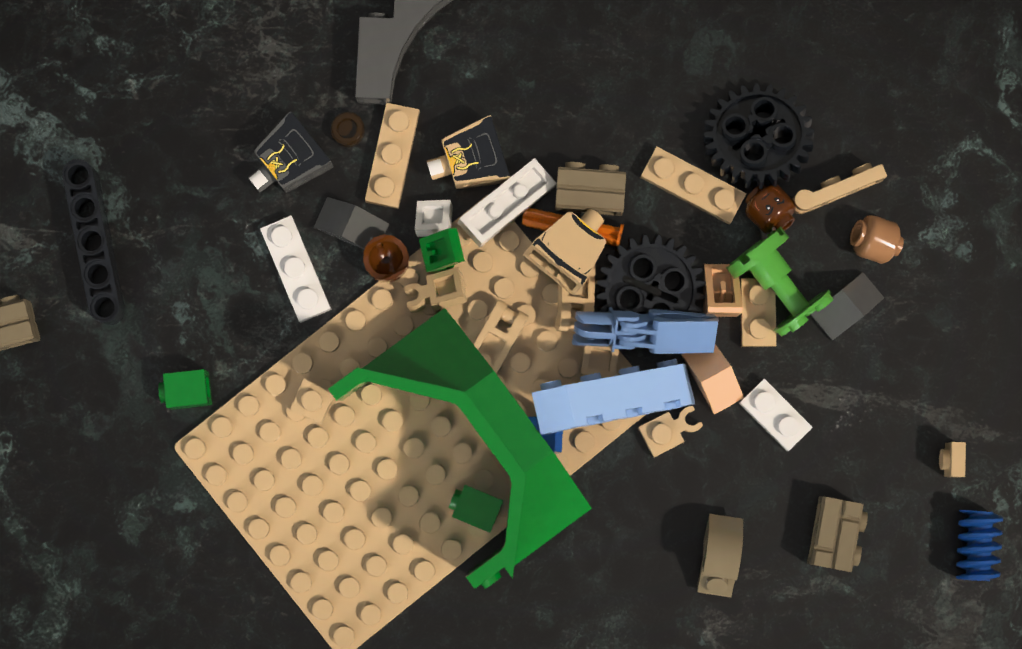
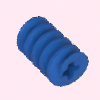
M959 510L969 515V518L958 522V525L967 528L968 532L958 535V539L966 542L967 546L957 548V553L966 556L967 559L956 562L957 567L966 570L965 574L956 576V579L990 581L1000 577L1001 572L992 569L991 566L1001 563V558L993 555L992 552L1002 549V544L993 541L992 538L1003 534L1002 530L993 527V524L1002 522L1003 517L994 512Z

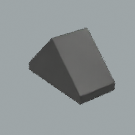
M327 197L314 228L364 250L370 240L386 233L389 223L356 205Z
M862 272L832 296L834 300L818 312L814 311L810 316L829 339L833 341L870 312L884 297Z

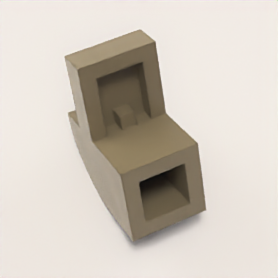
M709 514L703 540V560L697 583L698 593L724 597L732 596L734 583L739 574L742 555V518Z

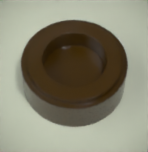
M340 113L331 123L332 137L339 145L353 147L362 141L365 127L362 119L355 113Z

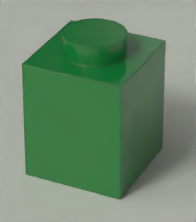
M201 369L163 374L164 382H159L158 389L161 403L166 402V408L173 410L212 405L209 371Z
M465 485L462 491L455 490L448 508L454 510L453 518L491 533L503 500Z

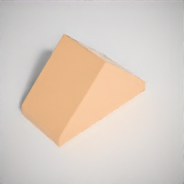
M704 264L703 281L706 282V285L703 286V295H705V299H703L704 314H714L717 317H738L742 313L739 277L734 279L728 272L726 267L730 264Z
M716 344L714 353H684L681 355L713 414L744 398L731 365Z

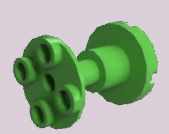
M778 227L767 235V239L759 240L732 261L726 269L734 279L749 270L764 290L772 288L791 313L773 330L782 337L788 332H794L808 321L807 316L814 311L822 310L834 299L830 295L831 291L829 289L821 292L809 301L805 299L787 275L792 269L777 251V248L789 238L782 227Z

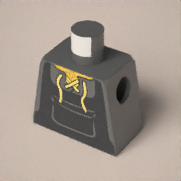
M289 112L255 149L254 153L263 165L249 175L248 178L260 193L275 181L287 193L327 172L334 166L295 115Z

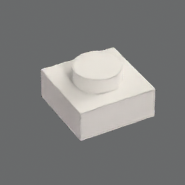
M451 200L417 201L415 220L417 237H426L451 228L453 211Z

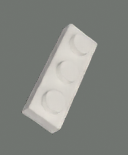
M534 158L460 217L457 223L480 248L550 192L557 183Z
M288 216L260 228L299 322H304L332 310L293 217Z

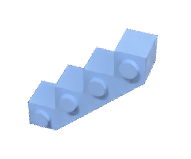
M677 359L656 363V369L640 371L639 366L620 369V375L601 378L600 373L581 376V382L563 386L561 380L540 384L541 391L532 392L540 434H551L573 428L587 427L618 419H628L654 412H663L695 405L687 365L677 364Z

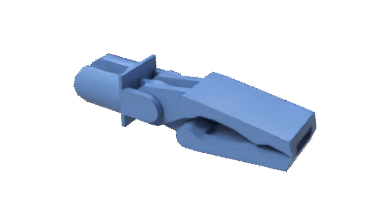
M609 307L608 312L576 311L575 319L577 321L574 322L575 334L572 338V344L575 346L609 347L611 352H614L615 349L629 350L639 347L649 348V352L654 354L714 353L719 320L714 314L650 309L648 314H638L633 311H616L612 307Z

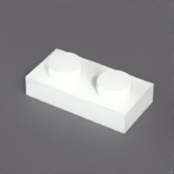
M765 379L739 402L786 451H789L813 428Z

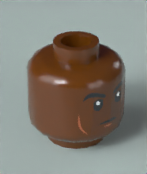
M764 183L762 189H759L757 186L745 200L747 203L746 215L765 234L771 233L778 227H782L786 231L795 221V218L792 216L796 209L795 202L779 185L774 187L771 184L766 185Z

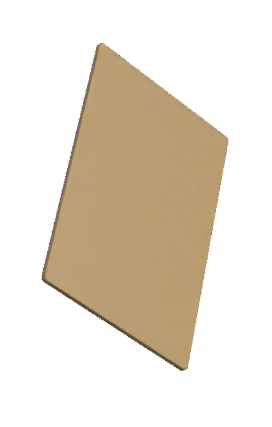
M457 218L452 222L451 228H457L465 261L455 264L454 268L459 267L462 273L467 302L445 309L473 344L499 299L507 303V308L519 314L522 311L529 315L497 376L528 417H537L532 392L541 391L540 384L550 381L561 380L562 386L581 382L580 377L585 376L580 375L585 346H575L572 344V338L575 334L574 330L569 329L568 332L556 331L558 283L523 256L532 242L516 222L512 221L479 248L457 223L459 220ZM421 248L409 257V266L401 278L389 283L377 282L175 444V451L332 649H357L507 527L511 491L510 477L457 405L367 382L343 401H336L334 398L322 424L290 410L303 379L328 389L357 367L363 368L442 310L434 311L431 303L427 304L422 311L416 313L410 312L406 302L417 299L418 295L408 297L404 287L412 283H417L421 286L426 285L427 275L441 272H426ZM571 307V316H575L576 311H581V309ZM500 319L496 328L507 334L512 325ZM620 350L615 376L620 375V369L633 367ZM645 415L564 430L562 434V452L555 455L571 476ZM467 485L503 500L491 533L452 517L454 510L448 507L456 489L462 491L464 486Z

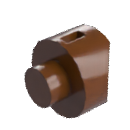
M383 234L374 237L367 243L363 253V262L366 271L372 278L379 282L389 283L398 280L405 274L409 266V254L401 240L392 235Z

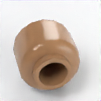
M869 215L855 223L850 235V244L853 245L857 256L884 264L890 261L893 256L900 254L904 239L901 237L900 228L897 223Z

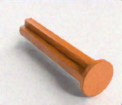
M528 208L523 213L522 225L546 231L563 215ZM602 224L597 232L605 238L607 245H620L624 224H621L620 228Z

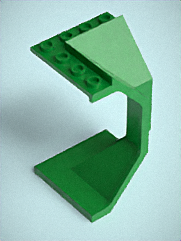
M445 308L363 368L357 367L328 388L336 401H343L367 382H372L451 402L461 409L508 473L511 480L505 544L468 571L466 578L474 589L479 585H482L484 589L491 586L502 577L499 572L502 568H505L513 579L515 565L592 509L550 446L495 371Z

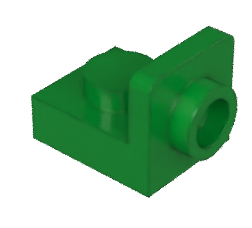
M448 228L419 239L426 272L445 271L454 268L455 264L465 261L457 228Z

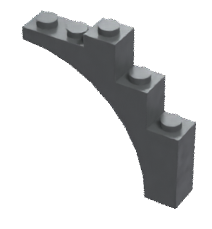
M394 0L393 18H388L387 14L378 12L368 13V17L359 18L355 94L358 104L386 105V103H392L395 78L405 52L420 29L435 13L453 0Z

